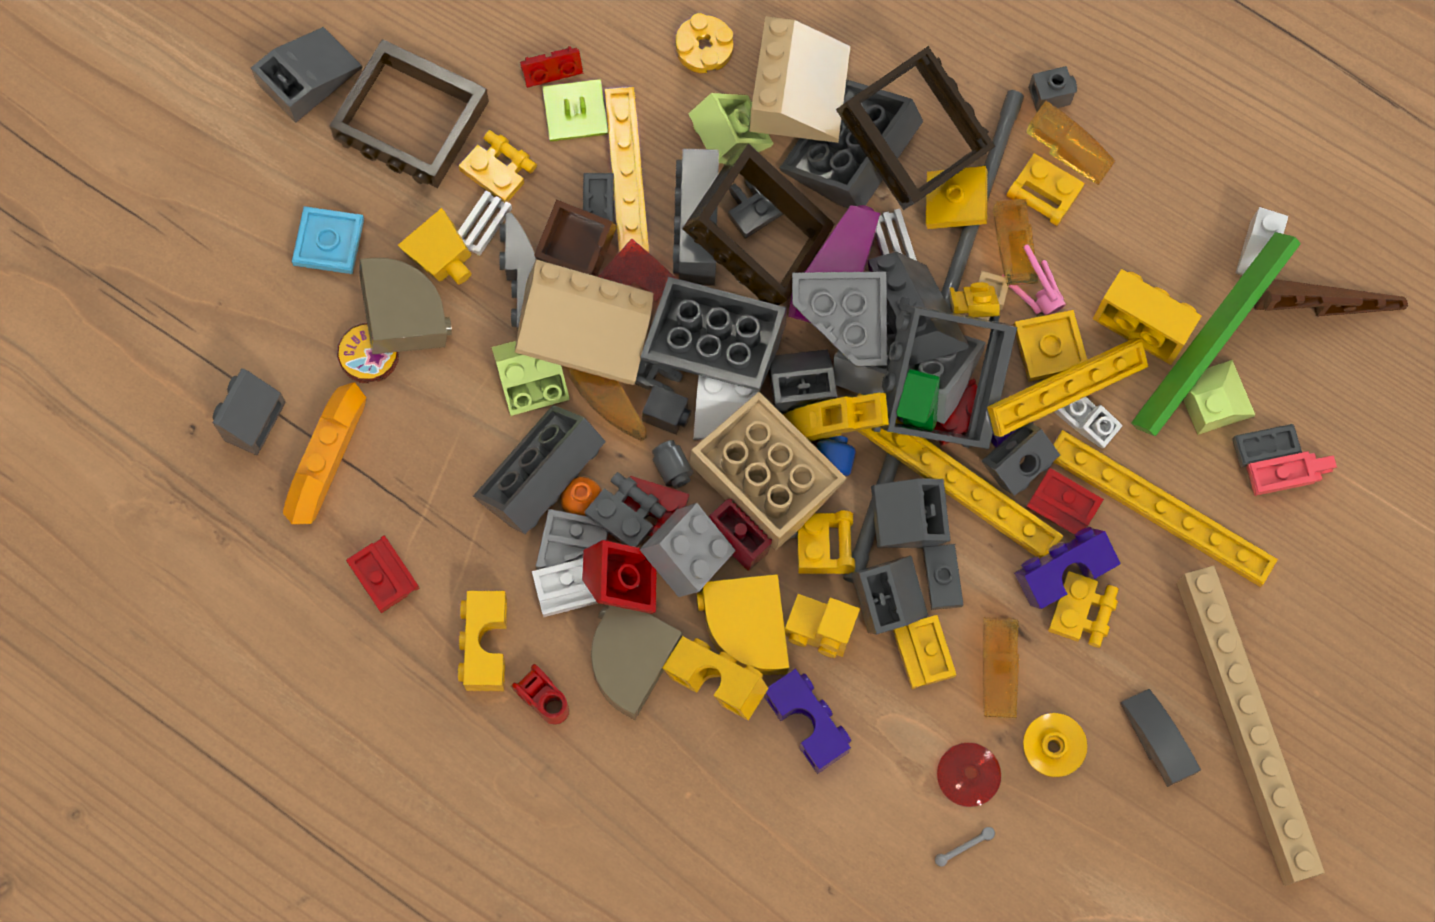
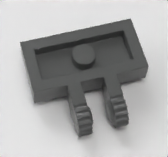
M744 178L745 184L753 196L747 198L738 185L735 183L731 185L729 191L738 206L728 211V217L746 239L782 216L783 213Z

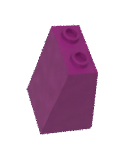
M850 205L805 273L865 272L876 235L880 213L875 212L869 206ZM792 292L788 317L811 323L793 306Z

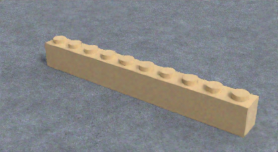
M1215 566L1186 573L1178 580L1177 586L1282 882L1286 886L1325 873Z

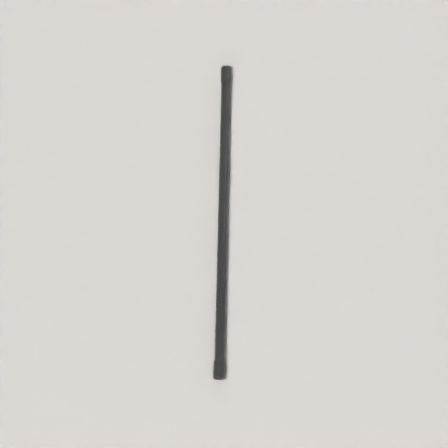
M1009 90L1007 92L1000 112V120L992 141L996 147L988 152L984 164L988 171L987 202L1012 127L1017 120L1024 99V95L1016 90ZM980 225L963 226L941 291L950 311L952 307L949 287H954L955 292L958 291ZM899 417L898 420L903 423V418ZM889 453L886 454L877 484L894 482L900 461ZM872 498L855 549L852 551V558L855 559V571L867 567L869 553L876 535ZM851 573L844 574L843 579L854 584Z

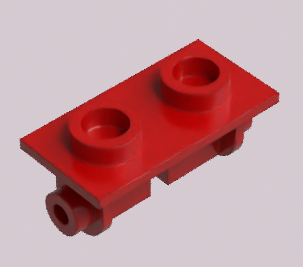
M571 46L551 52L550 57L542 54L530 58L525 57V61L520 62L527 88L584 74L580 51L577 48L572 49Z

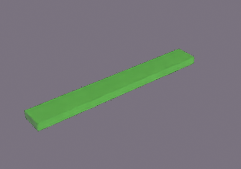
M1278 232L1273 234L1131 422L1136 429L1153 436L1159 433L1301 243L1296 237Z

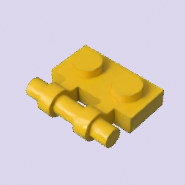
M489 130L485 134L484 140L491 147L486 151L477 144L459 165V171L490 192L494 197L497 196L501 198L502 202L506 203L524 184V178L518 175L520 170L523 168L531 174L536 169L537 164L529 159L530 155L525 151H518L510 145L509 140L502 134L497 135ZM501 153L512 160L508 167L497 159Z
M1068 571L1063 583L1067 595L1058 599L1048 632L1078 642L1082 631L1091 634L1088 644L1100 648L1103 637H1107L1110 629L1108 622L1111 612L1116 610L1118 604L1116 597L1119 589L1115 586L1107 585L1104 595L1096 594L1098 581ZM1091 605L1099 607L1096 621L1086 619Z

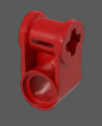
M533 664L530 667L531 671L519 683L514 682L511 687L546 722L554 725L561 724L567 719L570 711L567 699L550 678L536 664ZM551 701L562 703L561 710L555 714L546 712V706Z

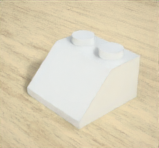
M699 375L693 440H704L759 391Z

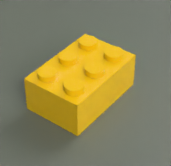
M1121 269L1103 297L1093 320L1127 340L1135 337L1142 339L1144 350L1172 365L1202 315L1198 314L1191 305L1179 303L1171 298L1165 290L1159 287H1152L1143 282V279L1138 274Z

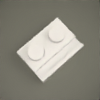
M583 558L532 571L543 617L598 604L582 581Z

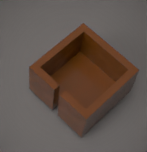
M556 199L534 257L540 261L597 277L604 260V256L600 252L601 250L608 251L617 226L610 220Z

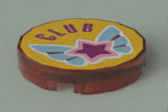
M362 323L350 328L342 336L338 344L337 358L343 372L350 379L359 383H369L384 380L395 370L399 361V352L372 354L367 323Z

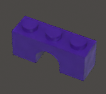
M1092 527L1082 529L1075 534L1076 538L1068 543L1060 542L1048 549L1049 553L1040 559L1039 557H1033L1022 563V569L1014 574L1030 606L1042 609L1067 595L1062 583V575L1066 567L1072 563L1078 565L1083 576L1096 579L1119 566L1121 563L1106 532L1092 529Z
M795 668L768 687L769 689L765 693L764 698L780 721L793 714H802L811 720L814 731L810 737L800 743L799 749L817 774L849 753L851 747L848 743L851 742L848 733L841 725L839 727L835 726L830 718L833 715L831 709L823 699L818 701L814 696L812 690L815 688L805 673L800 675Z

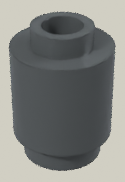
M669 440L652 450L654 455L653 462L666 486H673L676 489L690 482L693 470L680 445H676L674 440Z

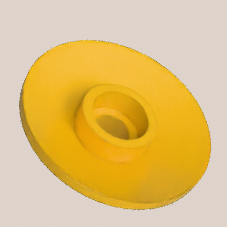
M1048 713L1036 718L1026 729L1023 737V751L1028 763L1037 772L1048 777H1064L1070 775L1082 765L1087 754V739L1083 729L1074 719L1064 714ZM1048 743H1057L1059 747L1058 752H1051L1048 749Z

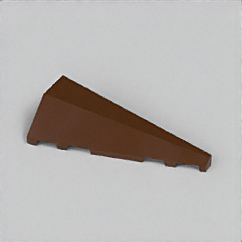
M1274 279L1255 304V310L1265 309V311L1315 307L1316 316L1319 317L1405 310L1408 307V302L1405 297Z

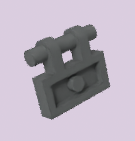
M617 472L610 482L617 486L619 490L613 495L604 488L585 510V515L622 544L638 548L654 529L653 525L645 519L650 513L661 519L667 509L658 503L659 499L654 495H647L636 486L637 482L632 478L628 477L626 479ZM628 496L641 505L637 512L623 503Z

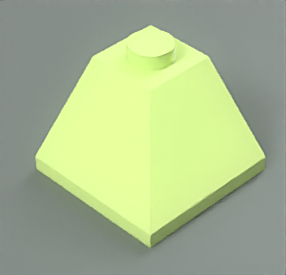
M1233 360L1207 368L1183 399L1197 435L1255 416Z

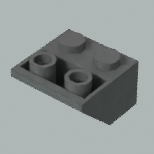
M828 349L775 355L769 369L773 406L782 415L803 406L837 398L834 370Z
M242 368L238 376H233L227 388L228 395L223 403H219L216 406L212 423L225 442L258 456L286 402L279 391Z
M917 478L871 486L877 548H924L938 546L951 541L944 479Z
M911 555L851 572L869 634L877 635L904 627L928 616Z

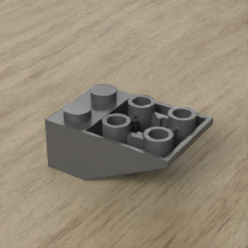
M322 27L273 49L253 65L251 70L257 84L296 123L363 67Z

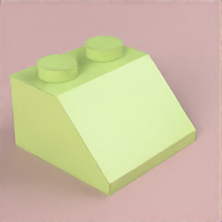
M711 93L688 113L693 122L694 130L700 136L706 149L719 150V163L726 164L732 153L748 143L757 152L770 148L774 144L769 134L749 132L752 102L748 95Z

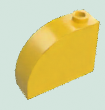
M778 574L707 582L702 588V592H697L698 611H704L709 636L719 653L721 651L725 652L737 661V665L743 668L746 665H750L763 675L788 674L789 662Z

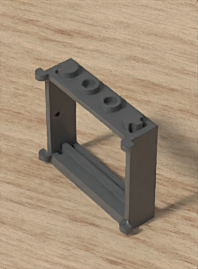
M902 297L899 305L902 311H900V315L896 319L897 334L895 342L891 344L889 350L891 361L888 372L884 375L882 381L883 393H886L889 425L874 427L872 430L880 432L882 428L887 432L957 443L967 448L974 446L989 449L993 428L987 407L1001 399L1017 327L999 322L1000 316H993L987 320L909 305L910 298ZM920 315L991 329L967 435L935 429L932 432L895 423Z

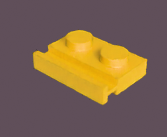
M976 282L972 283L970 287H963V291L956 292L954 287H949V297L953 313H967L971 317L1000 316L999 301L994 286H989L988 283Z
M938 615L920 619L907 626L893 630L911 690L956 677L957 674Z

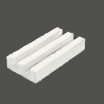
M487 190L484 192L458 230L470 251L479 256L482 254L499 229L500 224L505 220V213L511 211L512 206L510 203L502 202L501 198L497 196L493 197ZM488 203H491L485 211V213L483 214V216L481 217V219L479 220V222L477 223V225L475 226V228L473 229V231L465 240L464 238L466 237V235L468 234V232L470 231V229L472 228V226L474 225L482 211L485 209ZM497 207L501 210L475 246L473 244Z
M896 209L892 213H889V211L884 212L879 217L875 235L881 254H889L880 223L884 222L894 252L897 251L902 254L892 224V220H895L906 256L916 260L901 210Z

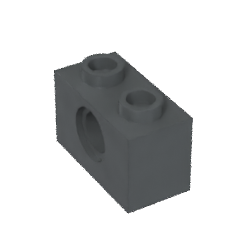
M1029 423L1018 428L981 462L999 486L1015 496L1018 492L1025 490L1036 476L1050 468L1053 461L1060 454L1043 430L1033 423ZM1025 456L1024 461L1020 464L1021 459Z

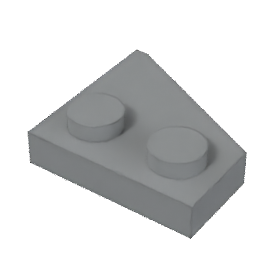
M549 509L536 569L539 570L582 559L583 550L601 540L607 541L608 532L587 516Z

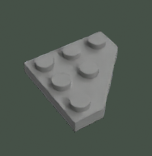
M886 272L792 273L793 306L856 367L887 366Z

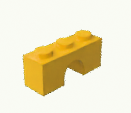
M467 591V599L461 600L460 616L461 619H466L465 631H460L459 649L465 650L464 663H459L458 681L463 682L466 691H504V655L484 651L481 648V639L485 633L492 629H506V592Z
M682 636L662 669L671 680L696 693L706 680L712 677H720L721 683L714 697L722 707L749 721L769 689L762 680L763 674L750 665H746L745 668L737 665V661L725 652L721 651L718 655L710 651L711 647L698 638L691 641Z

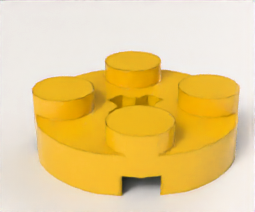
M702 13L694 14L691 19L685 21L680 26L676 34V52L680 62L687 69L696 73H707V70L716 68L717 71L723 68L730 61L733 54L732 30L716 17L706 16ZM707 39L712 46H705L703 49H700L698 41Z

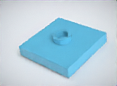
M304 206L292 258L293 266L353 274L364 216Z

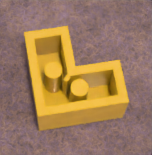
M798 594L785 627V636L789 637V642L797 646L806 647L809 644L819 648L818 652L824 656L836 658V655L843 657L860 608L833 598H829L828 604Z

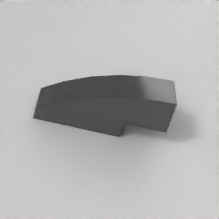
M1150 689L1121 702L1149 760H1154L1167 787L1201 771L1180 731Z

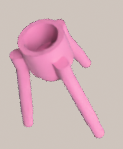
M1025 245L1024 250L1044 289L1035 295L1038 299L1035 302L1012 280H1010L1009 287L1031 306L1036 315L1041 312L1044 316L1055 314L1066 306L1064 298L1056 285L1047 261L1043 260L1041 262L1042 270L1030 246Z

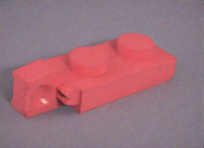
M1309 451L1250 463L1246 468L1254 496L1314 484L1322 480V474L1333 472L1337 465L1334 455L1316 459L1315 453L1309 454Z

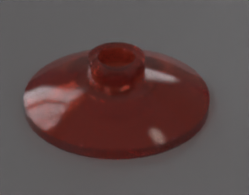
M961 743L950 748L942 756L937 768V780L941 791L950 801L964 807H976L988 802L998 791L1001 783V769L994 754L984 746L975 743ZM971 767L975 769L976 777L973 779L968 778L965 775L966 768Z

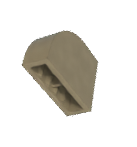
M389 258L360 259L359 276L372 354L445 347L447 335L452 334L450 317L444 316L442 301L433 283L415 267Z
M604 604L598 616L602 620L596 629L592 642L591 658L594 677L606 700L618 711L636 720L664 671L662 667L682 638V632L649 613Z

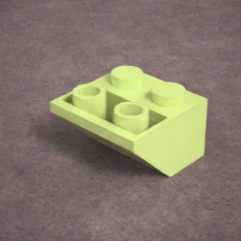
M516 341L491 347L510 416L570 400L561 365L515 353Z

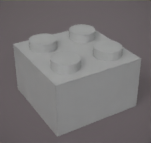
M698 503L677 509L640 549L642 554L678 597L699 592L736 551Z

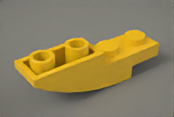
M880 392L853 398L845 396L826 400L783 414L809 441L841 436V433L889 425L886 393Z

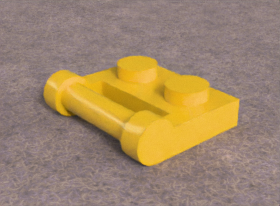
M1034 153L1010 187L1006 196L1013 201L1018 199L1048 217L1050 223L1058 226L1078 197L1085 183ZM1024 185L1059 205V207L1056 209L1024 190Z
M842 510L836 513H814L797 531L798 574H849L855 571V559L852 558L851 526L854 523L852 512ZM829 528H838V559H830Z

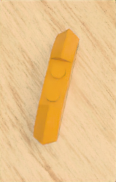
M355 382L338 387L322 412L292 480L285 501L283 515L291 524H312L319 513L365 407L367 397Z

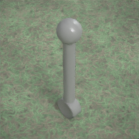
M986 827L979 836L945 855L938 854L935 857V863L943 867L949 859L981 841L992 840L995 836L994 829Z

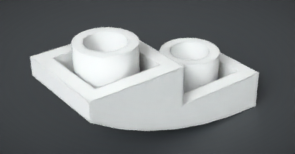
M1087 397L1054 411L1068 425L1100 448H1105L1123 426L1102 405L1095 406Z

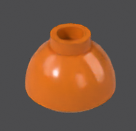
M577 477L561 493V506L567 513L586 516L585 510L600 494L602 489L598 483L590 478Z

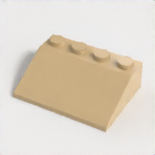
M765 16L749 132L838 143L841 117L836 109L843 105L851 46L796 20Z
M536 259L526 281L515 353L634 385L651 317L654 293Z
M760 392L755 394L691 450L689 464L725 500L732 499V503H737V508H741V512H745V516L750 517V521H754V525H759V530H763V534H767V539H772L771 546L775 551L793 536L847 479Z

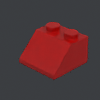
M601 540L583 550L582 581L597 603L650 614L656 613L657 570L642 554L641 548Z

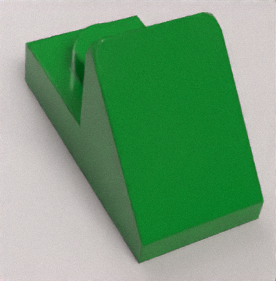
M909 369L897 409V416L903 418V424L933 432L937 424L939 376Z

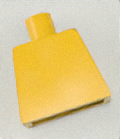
M442 208L398 244L410 259L439 282L450 275L460 285L467 281L472 274L464 265V262L472 254L452 220Z

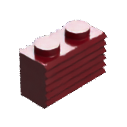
M727 499L708 516L736 550L732 554L733 557L747 571L751 570L768 554L772 539H767V534H763V530H759V525H754V521H750V517L745 516V512H741V508H737V503H732V499Z

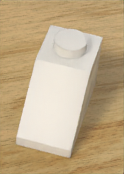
M1259 207L1250 222L1236 274L1243 275L1275 232L1284 234L1288 220L1287 215Z

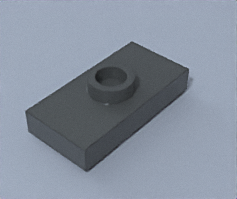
M584 173L583 210L610 220L613 223L614 173Z
M1294 424L1236 435L1232 438L1240 468L1254 462L1302 453Z
M955 544L924 547L923 555L931 610L962 607L964 604Z

